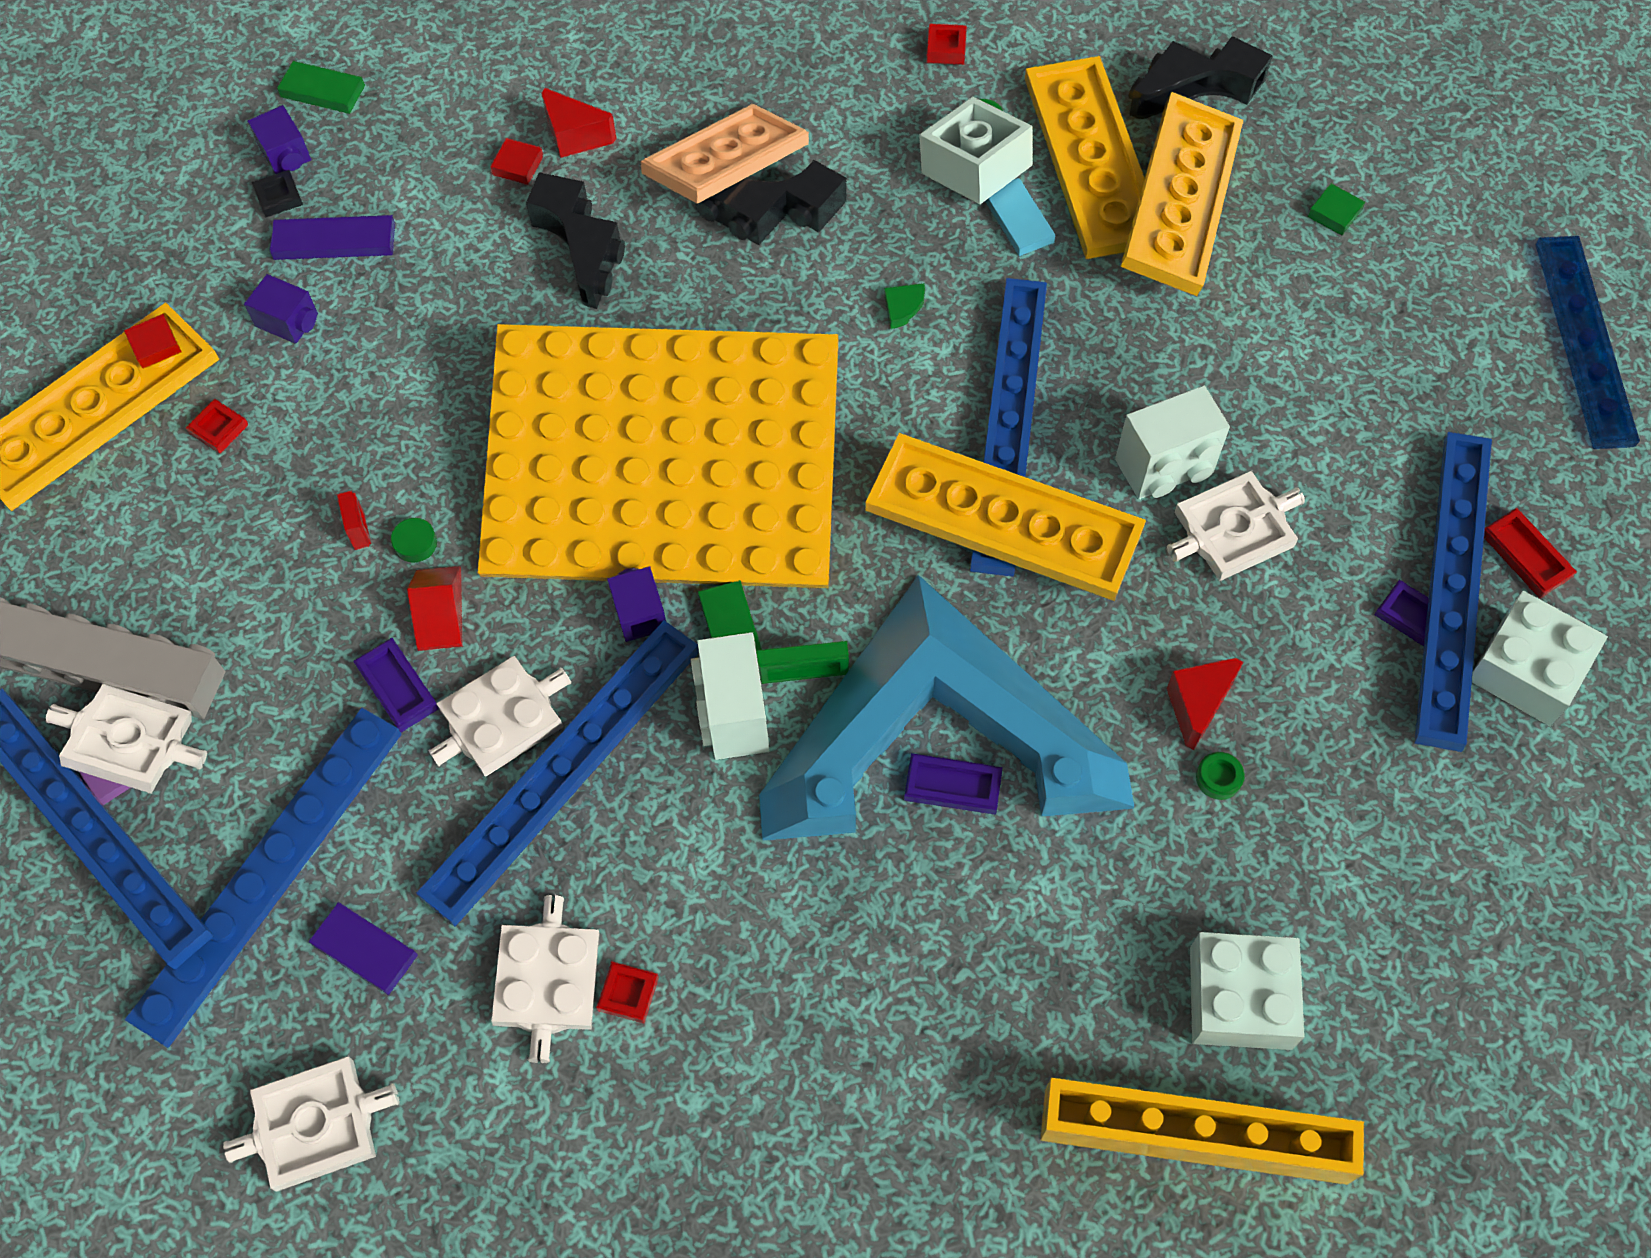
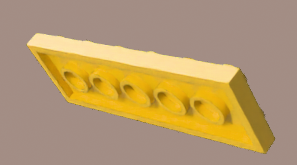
M1100 56L1026 68L1025 82L1085 259L1124 253L1145 178Z
M1171 92L1164 107L1120 267L1194 296L1199 294L1206 278L1243 124L1242 119Z
M166 302L133 326L164 314L179 344L181 353L142 369L125 332H123L0 420V500L10 511L16 509L220 360L215 350Z
M901 433L898 434L866 500L867 512L1112 601L1116 599L1146 522L1145 519Z

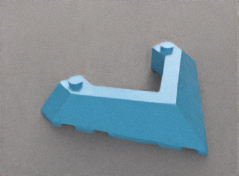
M919 575L759 794L763 841L856 833L854 785L862 778L863 773L877 757L882 755L900 735L920 709L922 710L931 698L934 697L944 706L951 707L967 719L972 727L997 745L1000 744L1019 758L1023 765L1035 773L1041 817L1134 809L1127 763Z

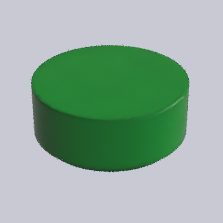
M409 518L403 520L394 528L391 534V543L399 558L406 562L416 563L426 560L434 553L437 547V537L429 522L421 518Z
M1225 752L1208 754L1201 760L1196 771V782L1200 790L1208 797L1217 800H1225L1235 796L1245 779V772L1240 761L1233 755Z

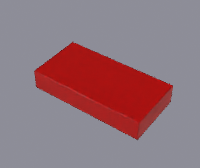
M1518 508L1510 511L1484 529V539L1539 599L1573 578L1577 573L1571 564Z

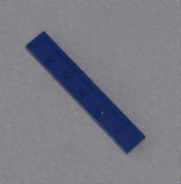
M1540 237L1535 245L1593 449L1636 447L1640 439L1580 237Z

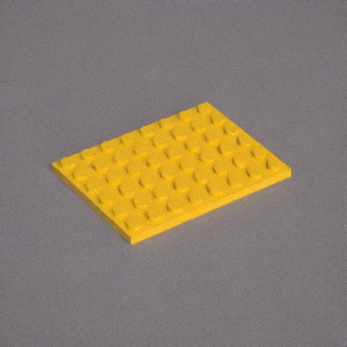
M497 324L478 574L480 577L608 581L607 578L617 576L618 573L625 569H642L650 566L655 583L724 585L740 580L742 586L829 588L838 334Z

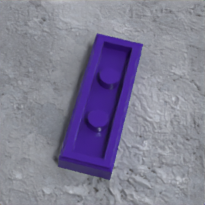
M393 215L273 220L270 253L273 260L393 255L395 221Z

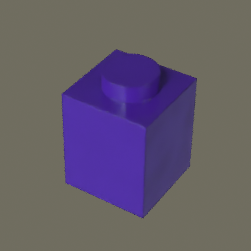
M284 105L247 120L260 150L275 174L287 170L295 171L302 164L312 160L301 133Z
M268 274L265 275L244 303L255 327L295 344L304 333H308L313 329L318 315L307 290Z
M650 566L642 569H625L618 573L617 576L607 578L625 642L651 635L663 620L666 621L665 612Z

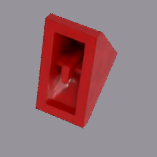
M544 88L541 92L546 118L560 158L613 144L617 139L612 113Z
M452 566L416 570L407 588L417 650L463 647L461 567Z
M1232 658L1173 671L1166 689L1185 745L1190 749L1195 750L1233 685L1244 663L1243 661Z

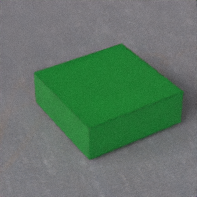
M1331 183L1311 207L1308 217L1343 236L1363 210L1365 201Z

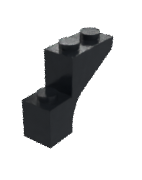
M1233 36L1222 49L1216 48L1210 58L1172 41L1163 54L1158 52L1154 56L1148 68V73L1144 78L1138 77L1133 83L1128 98L1132 100L1129 115L1137 119H1147L1163 112L1171 92L1191 100L1206 95L1225 96L1248 105L1265 82L1273 55Z
M813 160L802 172L789 179L775 182L743 179L698 204L695 203L698 213L709 222L717 221L729 228L736 238L740 240L748 239L760 245L786 215H789L791 220L798 226H808L820 232L846 203V177Z
M539 172L526 201L531 226L550 231L565 241L571 253L581 301L585 306L597 309L602 295L608 296L613 281L611 271L614 264H620L624 257L625 242L620 240L618 223L590 217L592 201L587 199L583 181Z

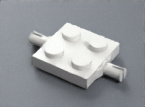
M1250 471L1177 504L1174 513L1187 531L1188 537L1167 545L1168 554L1172 556L1171 559L1174 562H1177L1197 552L1206 560L1219 581L1295 547L1298 538L1286 522L1285 512L1304 504L1303 493L1299 494L1300 489L1295 487L1275 497L1262 487L1256 476Z
M515 656L509 658L437 703L441 713L449 723L452 737L429 749V753L439 767L447 760L463 752L464 755L475 761L485 777L563 728L560 718L551 707L549 696L571 684L568 675L561 667L539 682L536 678L527 674Z
M102 684L93 701L79 712L52 704L50 706L51 710L48 709L46 714V723L71 729L70 738L59 755L61 766L151 794L165 769L174 761L200 770L206 760L207 751L181 744L182 738L192 722L191 711Z
M552 895L544 896L542 923L532 926L502 925L492 1024L493 1026L519 1027L531 1032L528 1061L538 1063L540 1043L541 1063L550 1062L551 1033H557L566 1029H592L599 930L576 929L561 924L564 898L555 895L553 914Z
M349 1056L252 1089L250 1092L255 1111L253 1133L225 1141L223 1147L227 1151L224 1153L229 1163L258 1153L266 1164L270 1188L276 1192L374 1158L376 1154L370 1132L371 1113L393 1105H399L397 1089L394 1083L389 1086L365 1093L359 1085L354 1061Z

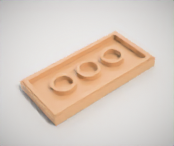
M751 104L641 161V174L698 204L808 145L809 132L755 104Z

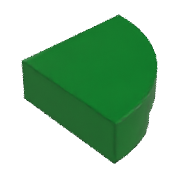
M925 283L884 288V298L891 329L899 328L909 323L910 319L922 308L925 298Z

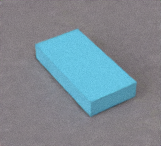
M1020 178L1012 180L985 201L1018 256L1055 242V233Z

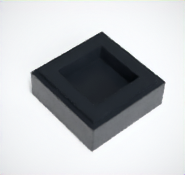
M290 170L252 182L265 218L303 205Z

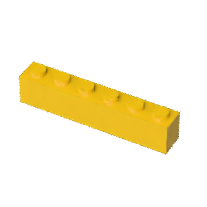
M1051 1078L1045 1089L1040 1141L1345 1185L1350 1184L1363 1175L1364 1121Z

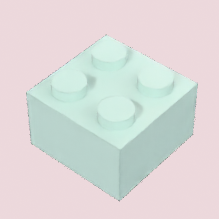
M975 97L967 100L919 135L922 174L978 204H982L1033 165L1032 125Z
M1204 385L1127 414L1115 460L1138 500L1152 495L1154 498L1162 497L1171 492L1178 484L1191 480L1192 483H1198L1212 475L1230 426Z
M1523 590L1505 614L1476 663L1472 673V683L1551 727L1570 706L1608 636Z
M753 632L698 640L700 657L691 658L694 685L696 687V703L703 746H713L715 760L769 752L766 715Z
M1199 932L1190 947L1192 1044L1292 1050L1305 1037L1300 938Z

